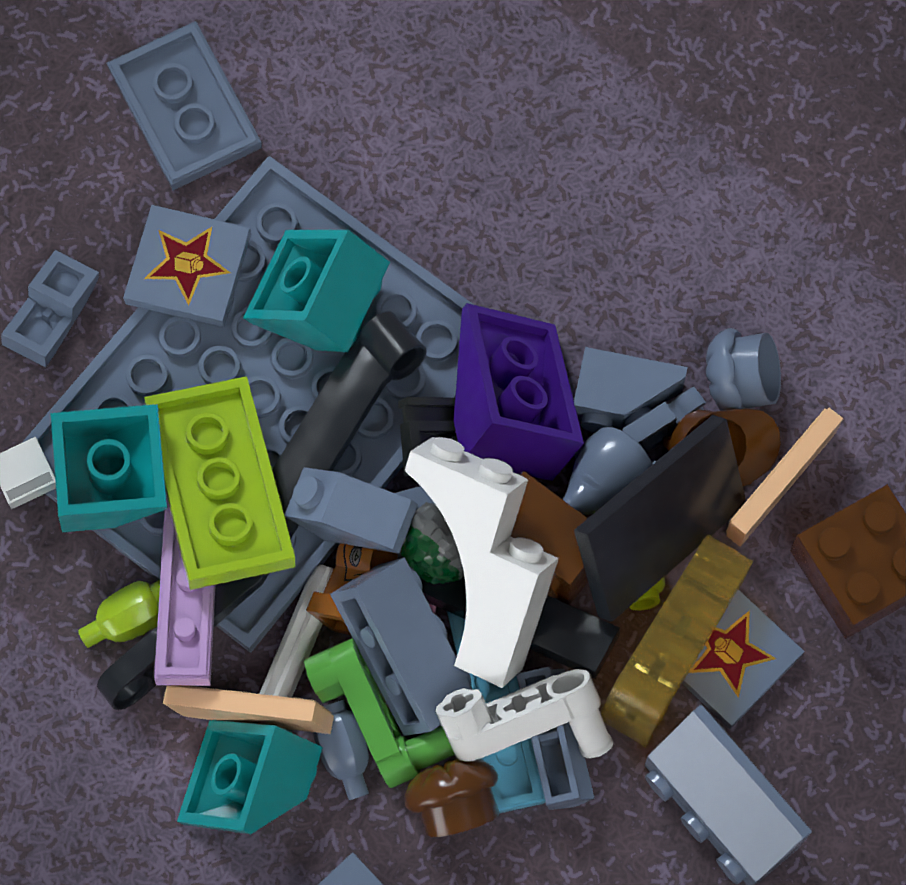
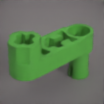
M353 638L304 659L310 684L322 703H327L343 695L346 696L374 761L389 788H394L408 782L421 773L422 769L455 755L442 726L410 740L401 736L392 713Z

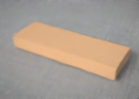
M830 407L820 413L730 520L726 530V536L740 547L837 433L843 420L839 414Z
M167 685L163 700L164 705L186 717L274 725L282 729L331 734L334 715L315 700L204 687Z

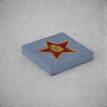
M151 205L123 299L125 304L225 327L250 241V227Z
M726 579L654 652L653 656L731 729L802 657L805 651Z

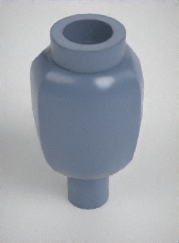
M344 700L323 706L334 715L331 734L312 732L315 744L323 747L320 759L326 771L331 776L343 781L348 800L369 794L363 772L369 763V749L352 710H347Z

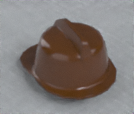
M750 408L722 411L695 410L686 414L677 423L672 435L662 438L663 446L669 451L710 416L715 415L727 419L742 486L753 483L770 470L777 459L781 446L780 430L775 420L762 410Z

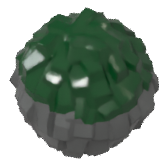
M424 503L415 511L401 548V555L403 558L405 557L409 567L414 569L418 576L427 583L435 585L439 582L443 584L460 580L464 576V570L452 532L436 504Z

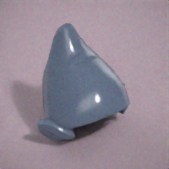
M603 427L588 438L574 454L576 460L563 500L582 515H592L656 461L654 460L652 463L641 445L622 430Z

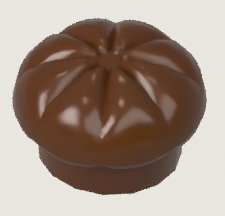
M457 758L453 761H447L444 767L435 765L417 774L409 783L405 793V806L408 810L420 814L424 829L429 837H442L471 830L499 817L500 812L491 789L498 781V773L491 764L482 759L462 761Z

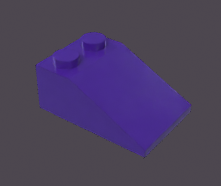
M466 303L461 312L454 408V426L457 440L464 447V451L481 459L500 460L508 464L513 469V473L521 474L524 471L531 477L549 481L555 479L584 444L556 325Z

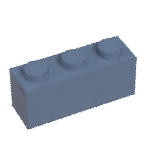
M405 557L378 564L330 594L404 736L431 732L441 725L436 714V707L445 699L446 695L463 688L473 690L469 672L454 666L456 656L447 640L446 628L440 618L430 608L422 592V582L415 570L409 567Z

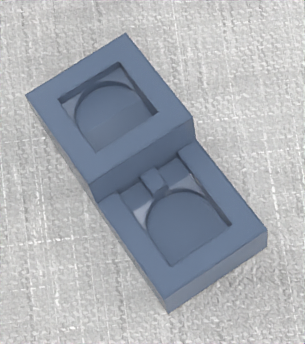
M55 250L29 284L28 299L2 332V345L46 368L89 299L99 279V272Z

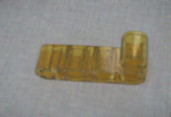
M710 535L704 538L613 686L601 713L606 725L644 747L648 745L653 737L655 728L662 722L675 694L738 592L754 560Z

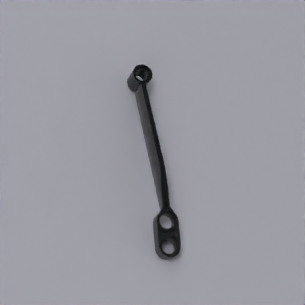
M391 311L376 315L363 327L359 334L358 342L348 352L344 353L273 467L272 472L284 515L303 467L333 471L385 385L391 380L406 378L425 359L426 347ZM285 517L291 539L299 525ZM270 573L216 584L213 628L265 582ZM157 627L114 662L99 678L97 688L113 709L122 710L132 706L156 686L154 675Z

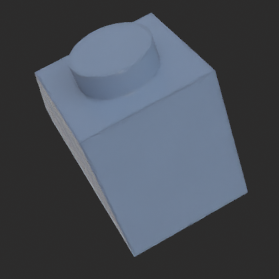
M585 347L574 398L578 421L581 422L580 426L595 433L603 427L622 430L625 427L624 422L637 410L649 406L652 410L663 402H667L682 393L688 367Z
M303 467L284 516L325 541L400 553L418 504L411 499L339 472Z

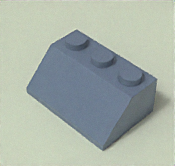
M702 704L687 716L647 757L644 766L650 772L645 776V779L650 787L662 800L667 801L670 797L674 799L685 812L680 818L683 825L700 843L706 839L710 841L721 854L716 859L719 867L736 885L742 881L747 885H757L797 851L812 832Z

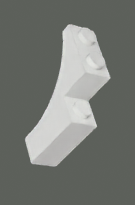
M432 437L410 451L405 472L418 482L432 498L446 520L459 550L466 584V619L460 649L454 666L503 688L523 670L559 558L544 552L542 546L532 540L510 537L527 486V478L513 473V469L500 460L481 459L464 451V447L455 440L444 437Z

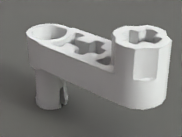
M582 669L570 670L557 676H551L487 704L478 689L469 690L463 688L446 695L445 699L436 707V714L454 754L462 761L481 759L569 722L577 739L579 750L583 757L595 758L607 753L613 746L611 735L607 732L598 709L601 705L600 697L590 674Z

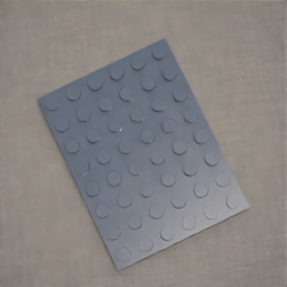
M268 156L215 218V220L250 227L251 230L250 241L225 327L138 307L23 441L25 442L36 436L55 476L50 413L145 405L144 397L247 376L269 461L273 469L345 352L314 350L253 325L243 317L285 230H349L390 261L382 279V287L370 304L362 321L361 330L376 315L391 311L426 347L427 351L425 359L412 374L401 380H391L385 385L332 471L385 489L403 467L400 424L403 423L402 409L398 408V401L406 397L455 398L461 312L466 303H472L275 159ZM358 338L352 343L351 347L358 342ZM56 489L45 493L57 503ZM165 510L116 528L92 530L154 579L160 580ZM299 525L291 538L295 554V568L271 572L265 582L218 623L216 627L251 653L303 590L319 564L323 565L340 543L325 541Z

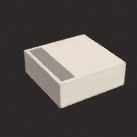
M36 436L0 453V487L11 509L56 489L55 476Z

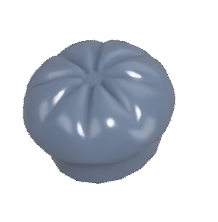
M727 328L720 331L710 342L706 353V377L711 382L709 384L710 395L720 411L744 408L755 409L758 406L776 404L781 389V368L777 347L769 333L741 337L742 335L738 330Z

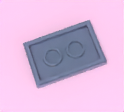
M196 21L107 62L108 69L172 190L180 188L262 148L260 138Z

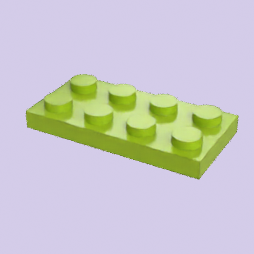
M247 376L144 397L145 405L158 404L165 491L189 589L193 590L295 568V554Z

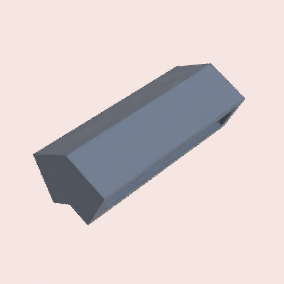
M549 666L519 673L517 677L520 689L551 676L562 674L565 672V669L551 670ZM569 722L531 737L544 797L549 810L576 807L594 799L586 760L581 755L579 744Z

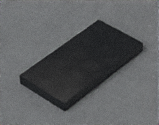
M715 415L710 416L574 529L598 617L611 622L614 621L733 518L746 502L727 419Z

